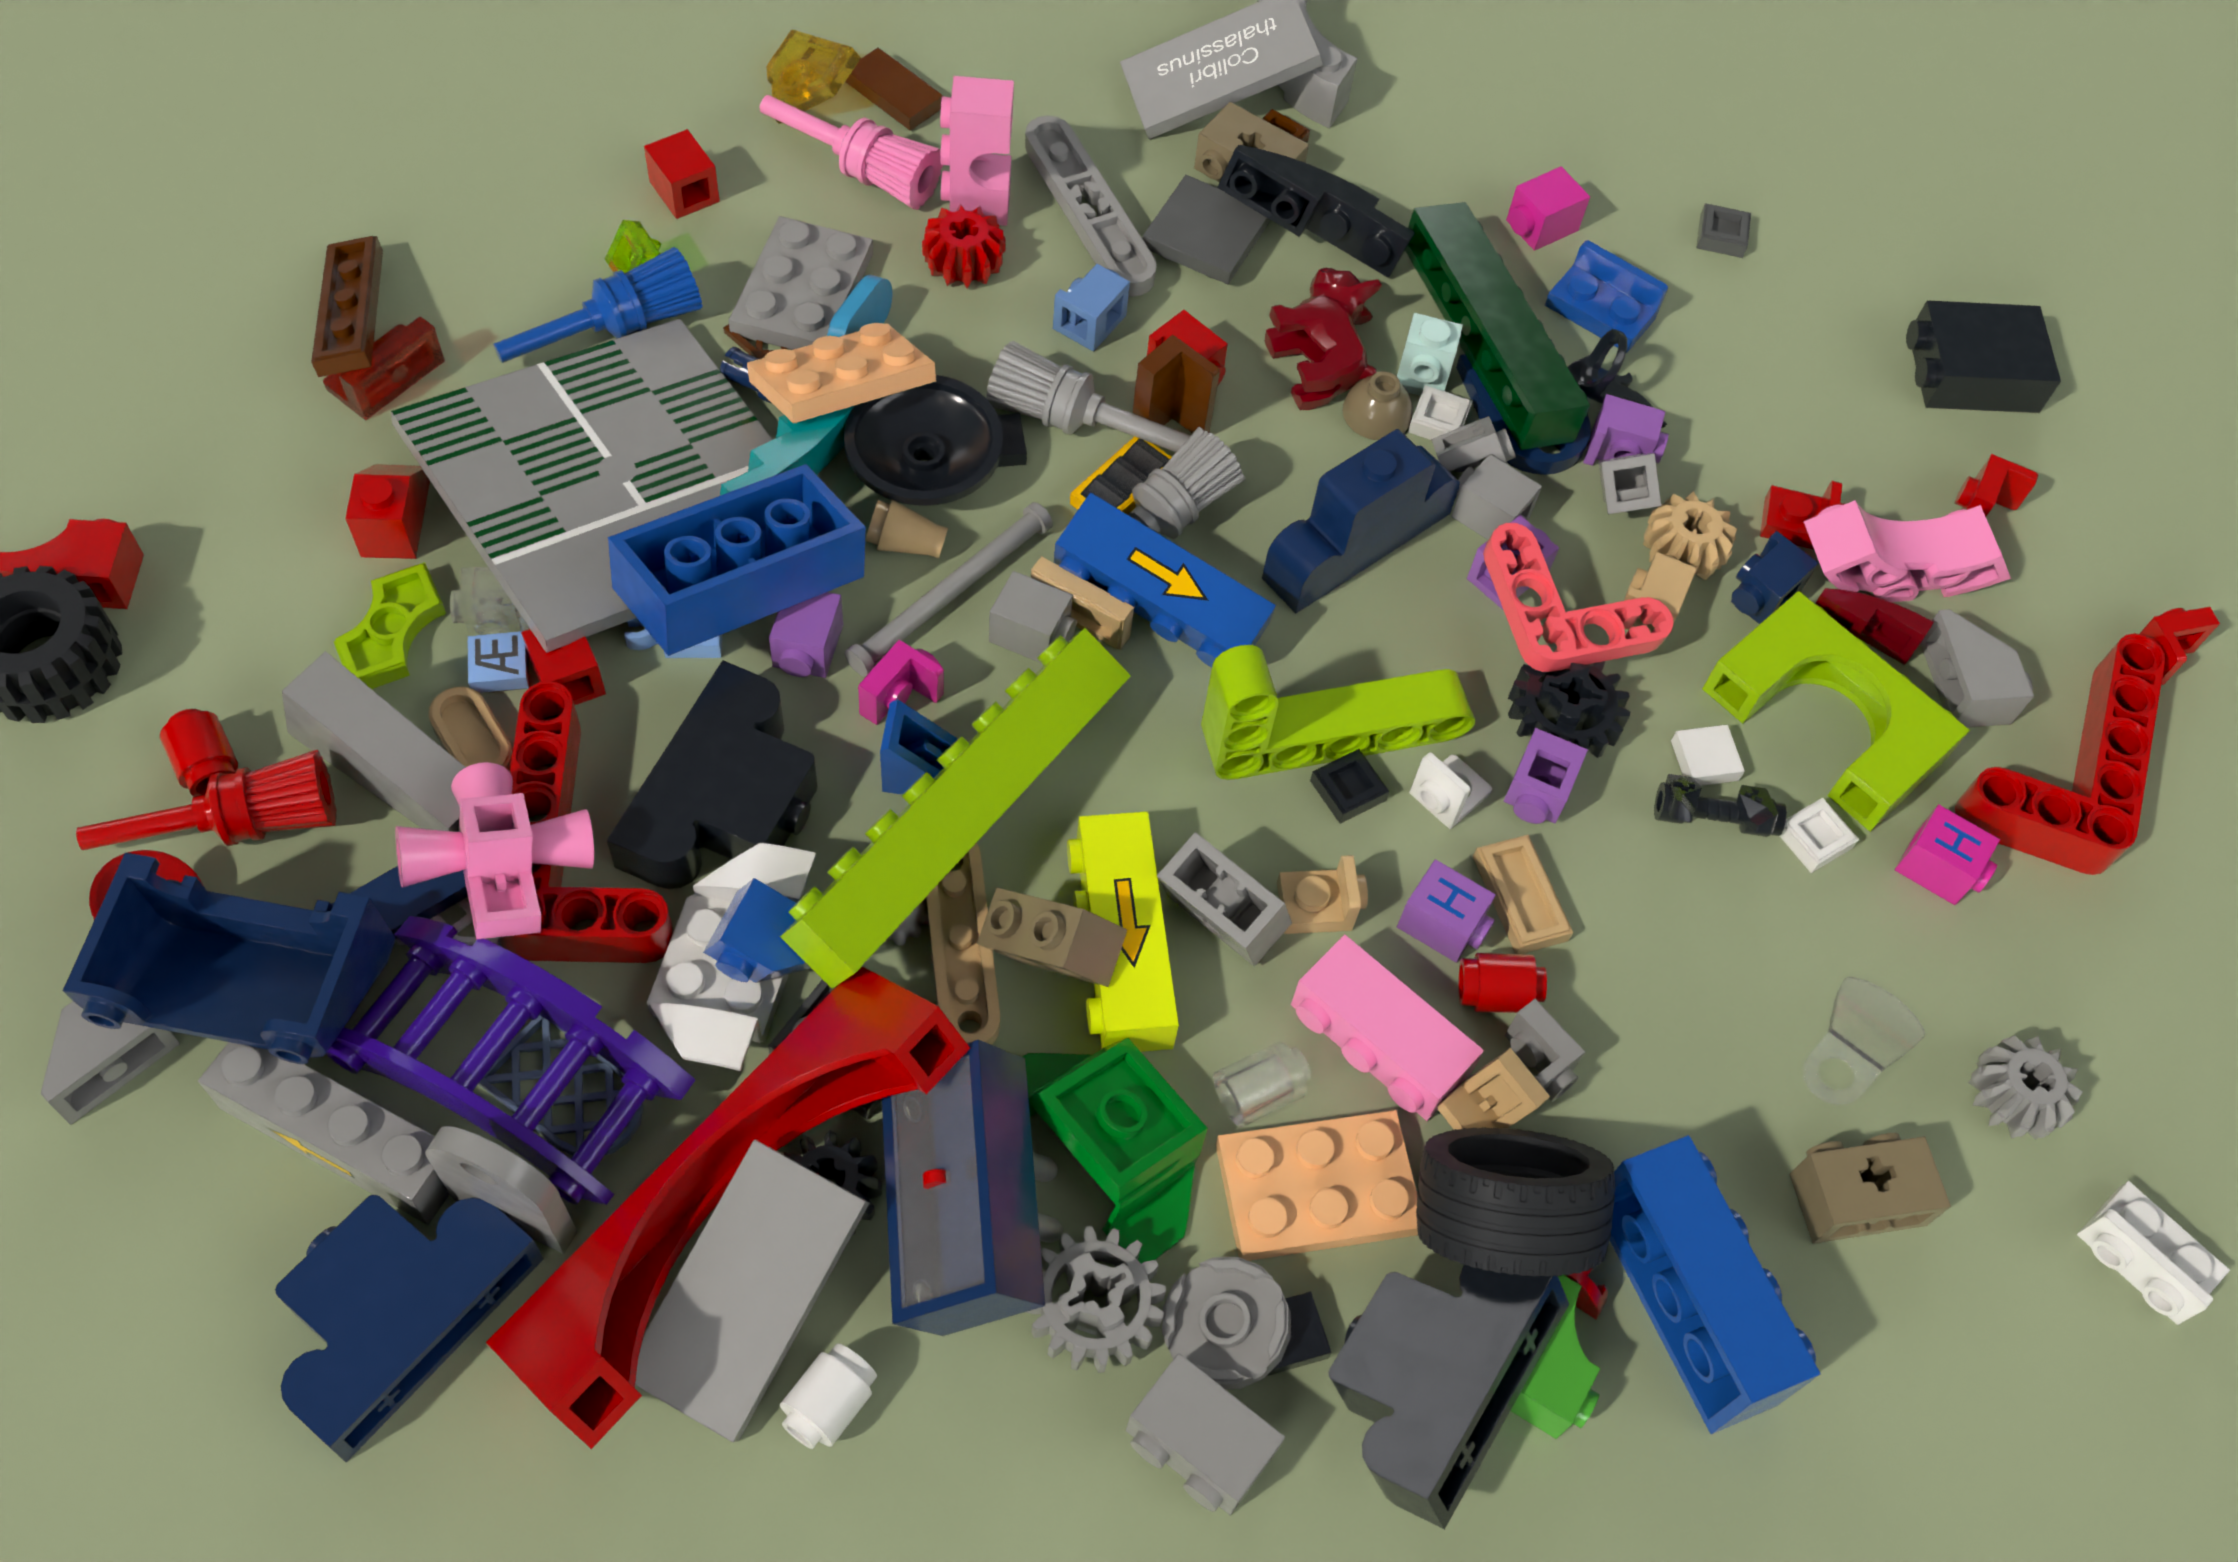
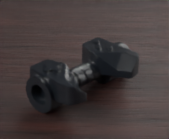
M1668 774L1666 782L1660 783L1654 805V816L1657 821L1683 824L1684 822L1692 823L1693 818H1707L1713 821L1718 820L1720 822L1739 824L1741 833L1763 837L1770 835L1780 836L1785 827L1787 815L1785 803L1775 802L1765 788L1741 785L1737 800L1726 801L1700 796L1702 787L1692 777Z

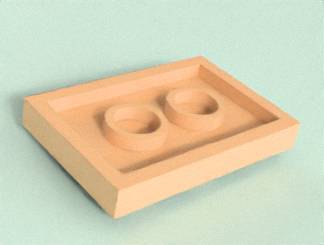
M888 323L867 324L862 326L858 332L840 337H820L812 345L794 350H774L767 353L765 358L747 362L749 382L793 424L936 382L935 362Z
M1397 1110L1218 1135L1215 1145L1238 1257L1252 1261L1418 1235L1416 1216L1418 1195Z

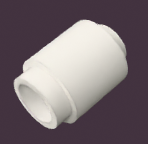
M837 1343L828 1354L821 1352L780 1403L781 1409L787 1415L786 1419L782 1422V1426L797 1441L810 1449H813L818 1442L832 1447L872 1395L869 1387L877 1378L876 1372L862 1357L842 1344Z

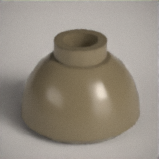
M1381 371L1360 380L1351 388L1343 403L1342 411L1346 423L1353 431L1365 438L1379 440L1396 429L1404 433L1410 426L1413 406L1408 391L1400 383L1397 376L1390 372Z

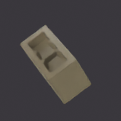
M996 887L977 944L1026 965L1109 987L1127 929L1082 908Z

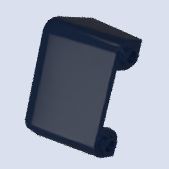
M125 852L62 990L72 1001L83 1008L82 1018L95 1025L110 1029H120L124 1022L268 1049L273 1056L295 1064H307L310 1057H323L326 1055L388 963L396 942L395 936L370 897L339 892L333 906L328 901L317 900L314 910L207 891L197 877L185 875L182 882L166 880L156 874L160 865L156 858Z

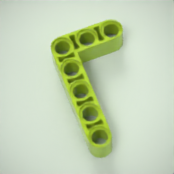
M1254 645L1236 646L1216 657L1212 665L1201 721L1202 731L1215 774L1220 779L1225 780L1241 779L1330 763L1357 749H1360L1364 756L1446 742L1465 735L1475 725V718L1460 678L1454 670H1434L1278 698L1263 651Z

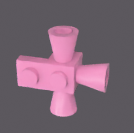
M488 762L473 764L462 769L452 781L451 790L460 806L459 832L396 826V854L400 884L404 888L463 870L476 940L541 933V912L531 871L532 863L592 869L594 864V841L588 810L584 809L530 825L523 793L512 794L513 778L511 773L499 764Z

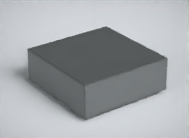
M1705 203L1700 214L1696 248L1743 258L1748 247L1751 213Z

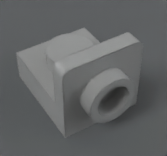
M1489 416L1431 439L1439 462L1449 472L1453 470L1455 472H1464L1468 467L1474 469L1489 454L1506 464L1508 460L1516 458L1506 429L1496 432Z
M1536 999L1532 1000L1518 1011L1504 1036L1510 1041L1512 1050L1526 1066L1535 1068L1539 1072L1535 1078L1550 1095L1549 1099L1553 1102L1578 1080L1579 1077L1573 1070L1585 1051Z

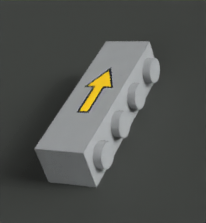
M228 1042L198 1080L199 1084L221 1110L371 1194L380 1196L387 1203L429 1225L450 1195L425 1155V1151L435 1136L304 1064H295L281 1060L270 1054L268 1049Z

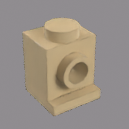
M1657 552L1648 571L1637 568L1624 601L1641 597H1651L1659 600L1668 607L1674 622L1697 568L1683 563L1670 555ZM1640 617L1632 626L1645 625L1649 628L1650 632L1655 629L1652 624H1643Z

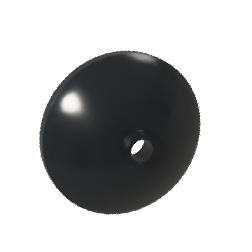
M936 375V382L855 405L849 413L845 424L844 443L850 467L868 488L896 502L930 506L946 504L964 498L988 481L1001 459L1003 431L997 412L980 392L956 379Z

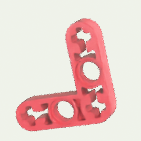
M1505 523L1498 526L1485 545L1483 551L1484 561L1519 652L1525 663L1535 670L1553 672L1568 669L1571 663L1588 665L1649 653L1656 650L1672 631L1674 622L1668 607L1661 601L1651 597H1641L1565 612L1538 541L1532 531L1521 524ZM1503 543H1506L1510 550H1502ZM1511 550H1519L1520 554L1517 559H1515ZM1516 568V569H1517V573H1515L1514 575H1511V574L1513 573L1514 569ZM1529 587L1534 589L1541 597L1542 605L1538 607L1524 605L1516 595V588ZM1640 617L1643 624H1652L1655 629L1650 632L1649 628L1645 625L1632 626ZM1546 618L1544 624L1541 625L1540 621ZM1595 624L1602 627L1609 636V644L1598 645L1591 642L1584 633V626ZM1629 628H1630V630H1629V631L1626 633V635H1625V630H1624V629H1629ZM1541 636H1543L1546 643L1556 644L1557 648L1554 652H1552L1548 645H1539L1537 641Z

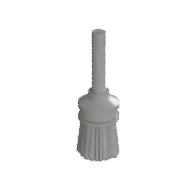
M1015 341L1009 342L1001 350L989 379L986 399L992 404L993 408L1042 419L1044 426L1050 428L1052 426L1057 427L1068 435H1072L1083 424L1094 427L1098 422L1174 452H1177L1190 437V435L1104 403L1105 397L1095 393L1093 374L1088 372L1080 373L1067 364L1061 367Z
M1198 427L1162 469H1154L1148 475V479L1145 482L1138 483L1132 489L1136 508L1129 513V516L1153 531L1175 539L1182 534L1184 527L1193 524L1199 518L1200 510L1246 479L1239 462L1236 461V456L1229 447L1224 445V442L1220 441L1211 432L1208 433Z

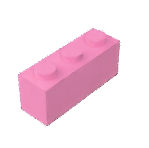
M1345 934L1299 980L1291 1002V1006L1296 1009L1297 1016L1307 1028L1318 1034L1324 1033L1341 1048L1343 1056L1354 1068L1363 1073L1370 1072L1388 1088L1390 1097L1398 1106L1408 1112L1418 1113L1426 1121L1437 1112L1438 1104L1468 1078L1484 1052L1480 1046Z

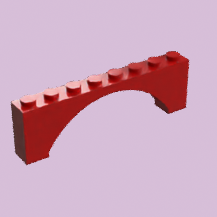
M861 966L855 974L840 983L486 1341V1344L554 1416L592 1449L642 1396L635 1389L638 1358L644 1332L657 1296L683 1248L704 1219L719 1203L754 1139L777 1151L802 1133L859 1105L914 1090H919L927 1095L970 1049L969 1045L939 1006Z

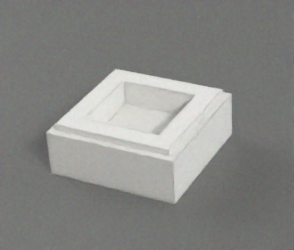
M1425 385L1412 417L1408 433L1431 440L1463 427L1472 400Z
M1728 725L1676 731L1671 739L1683 776L1694 778L1701 786L1739 781L1745 772Z
M1823 797L1788 817L1784 830L1780 835L1781 839L1810 873L1815 872L1853 849L1859 841V838Z

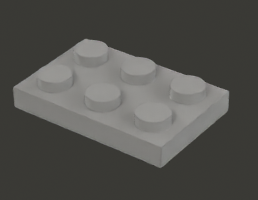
M779 216L729 318L730 332L738 333L744 338L759 340L792 350L812 345L816 339L827 336L833 316L862 279L873 255V239Z

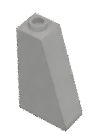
M325 651L282 690L287 732L312 751L318 749L324 760L420 828L459 832L460 806L452 793L451 784L456 774L466 767Z

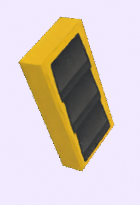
M1134 436L1071 492L1070 505L1078 510L1091 492L1129 515L1136 508L1132 489L1138 483L1145 482L1148 479V475L1154 469H1162L1172 457L1153 443Z

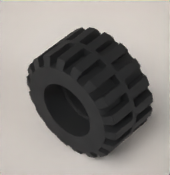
M27 566L14 568L13 574L5 577L0 573V713L3 712L9 720L20 722L27 716L31 723H45L47 716L55 715L58 720L71 716L69 710L77 706L84 710L94 702L91 697L96 692L104 694L111 686L107 677L118 674L121 664L117 656L122 655V644L117 637L119 634L92 589L84 581L79 582L75 574L66 570L57 574L54 568L50 566H39L35 572H30ZM52 636L40 647L28 652L19 653L31 642L42 637Z

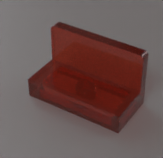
M421 316L407 326L403 324L395 326L374 342L371 367L328 375L323 379L326 390L366 421L445 362L435 327Z

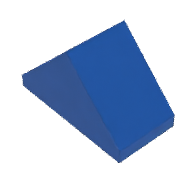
M898 699L889 704L880 749L882 792L903 795L925 772H928L933 778L936 777L944 768L937 759L958 738Z

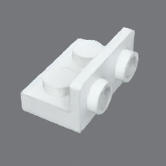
M2130 1181L2120 1186L2077 1234L2078 1237L2091 1247L2094 1255L2100 1262L2119 1272L2142 1293L2143 1298L2150 1307L2168 1316L2176 1325L2206 1310L2213 1301L2210 1295L2211 1292L2230 1271L2229 1268Z

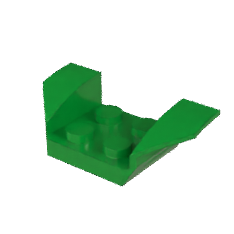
M1129 1038L1108 1045L1094 1054H1025L1023 1058H1025L1030 1117L1036 1113L1041 1116L1116 1205L1102 1230L1107 1236L1112 1229L1119 1230L1118 1246L1124 1249L1136 1240L1142 1243L1138 1261L1141 1264L1158 1259L1185 1237L1195 1162L1200 1156L1208 1130L1207 1126Z

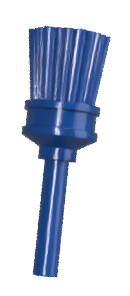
M672 247L626 273L618 270L613 272V275L610 277L593 280L592 299L582 302L583 309L496 342L493 346L501 363H504L590 328L595 333L606 329L618 339L636 331L646 330L648 323L701 310L703 308L702 300L688 262L677 248Z

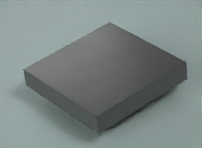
M1185 174L1143 234L1142 239L1151 252L1229 285L1269 224L1270 219L1219 188Z

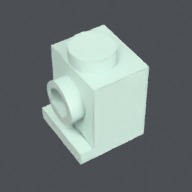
M1414 313L1397 378L1408 393L1421 396L1425 385L1445 391L1463 327L1462 324Z

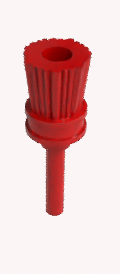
M317 749L254 771L244 767L237 769L235 773L224 775L220 772L211 774L205 795L193 797L192 804L77 827L76 837L79 847L84 851L197 827L201 833L214 831L227 846H233L242 840H262L265 838L266 832L335 826L337 809L331 777L323 757Z

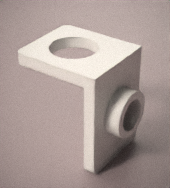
M1429 752L1422 758L1409 793L1446 827L1452 829L1490 795L1492 787L1457 755H1450L1442 762L1433 753Z

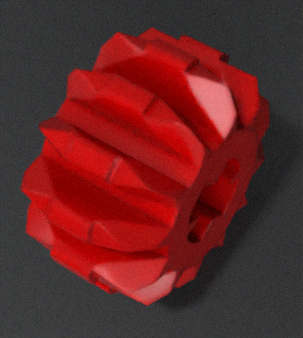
M961 203L957 211L951 212L941 208L937 218L928 219L924 240H922V255L925 256V262L928 263L931 276H943L947 286L955 281H961L967 289L973 280L987 284L990 274L999 273L1000 267L1003 264V253L1006 250V238L1003 230L999 229L997 217L991 215L984 216L981 206L973 211H967Z

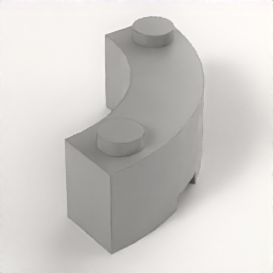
M1297 0L1321 55L1323 66L1278 84V86L1285 92L1284 100L1289 105L1314 122L1330 129L1349 101L1357 58L1329 42L1311 21L1306 10L1307 0Z

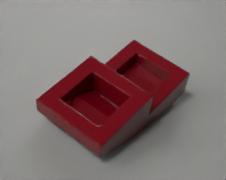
M1825 588L1815 603L1822 607L1830 617L1856 638L1903 665L1907 663L1934 623L1920 614L1895 603L1853 591Z

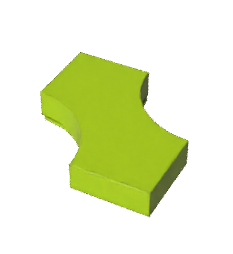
M425 562L371 580L373 598L367 614L356 627L335 638V641H333L342 665L371 689L410 676L407 658L414 638L427 624L446 614Z

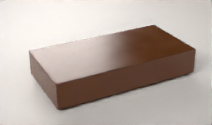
M879 47L844 69L845 82L910 131L941 110L943 95Z

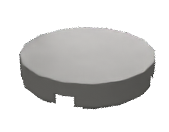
M1213 1257L1199 1263V1267L1192 1269L1187 1275L1184 1273L1172 1285L1163 1306L1162 1334L1172 1358L1174 1359L1180 1353L1224 1389H1241L1264 1379L1281 1362L1291 1338V1311L1281 1287L1262 1266L1240 1257Z

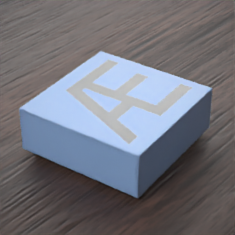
M522 631L467 636L468 684L471 689L484 693L529 688L528 652L521 634Z

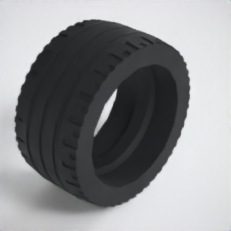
M1482 1127L1455 1129L1439 1133L1426 1141L1420 1163L1416 1208L1419 1239L1424 1245H1427V1248L1432 1249L1433 1252L1440 1254L1442 1257L1473 1268L1494 1271L1496 1273L1547 1277L1588 1271L1597 1265L1599 1266L1604 1261L1611 1237L1615 1199L1613 1162L1605 1154L1586 1144L1542 1132Z

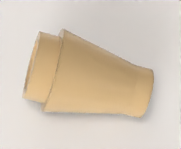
M893 499L891 504L878 500L869 525L866 541L878 545L877 550L929 555L939 559L948 528L937 525Z

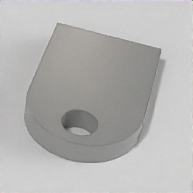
M443 1126L440 1128L425 1151V1155L453 1201L457 1202L467 1198L484 1200L496 1206L532 1239L564 1254L575 1237L577 1230L554 1184L528 1162L482 1136L453 1126Z

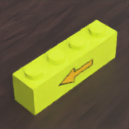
M1148 811L1079 816L1077 839L1067 840L1070 874L1080 873L1082 889L1073 893L1074 907L1085 909L1127 929L1109 987L1093 983L1095 998H1087L1086 1011L1089 1034H1100L1101 1049L1125 1038H1129L1140 1052L1173 1049L1179 1024Z

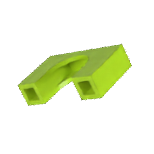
M1800 591L1795 593L1721 657L1702 688L1703 691L1742 724L1777 693L1793 685L1816 684L1826 686L1849 698L1861 710L1868 722L1871 733V745L1844 771L1827 796L1870 832L1951 755L1970 731L1950 711L1942 708L1916 687L1907 676L1899 673L1873 652L1864 641L1856 638L1830 617L1822 607L1814 604Z

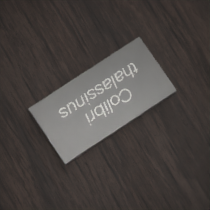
M1297 0L1259 1L1120 61L1148 139L1220 110L1229 102L1236 103L1323 66L1321 55Z

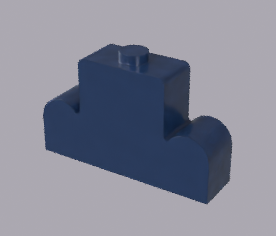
M1396 429L1321 476L1310 517L1307 520L1303 519L1291 523L1276 536L1267 552L1262 579L1296 614L1450 515L1460 482L1423 446H1416L1404 433Z
M370 1195L338 1226H331L317 1235L309 1245L306 1257L277 1284L275 1289L276 1295L306 1326L327 1344L324 1350L316 1349L305 1352L292 1361L283 1375L281 1383L282 1399L288 1409L345 1462L378 1431L544 1260L535 1241L496 1206L479 1198H467L457 1201L448 1207L440 1217L436 1229L437 1238L430 1241L378 1195Z

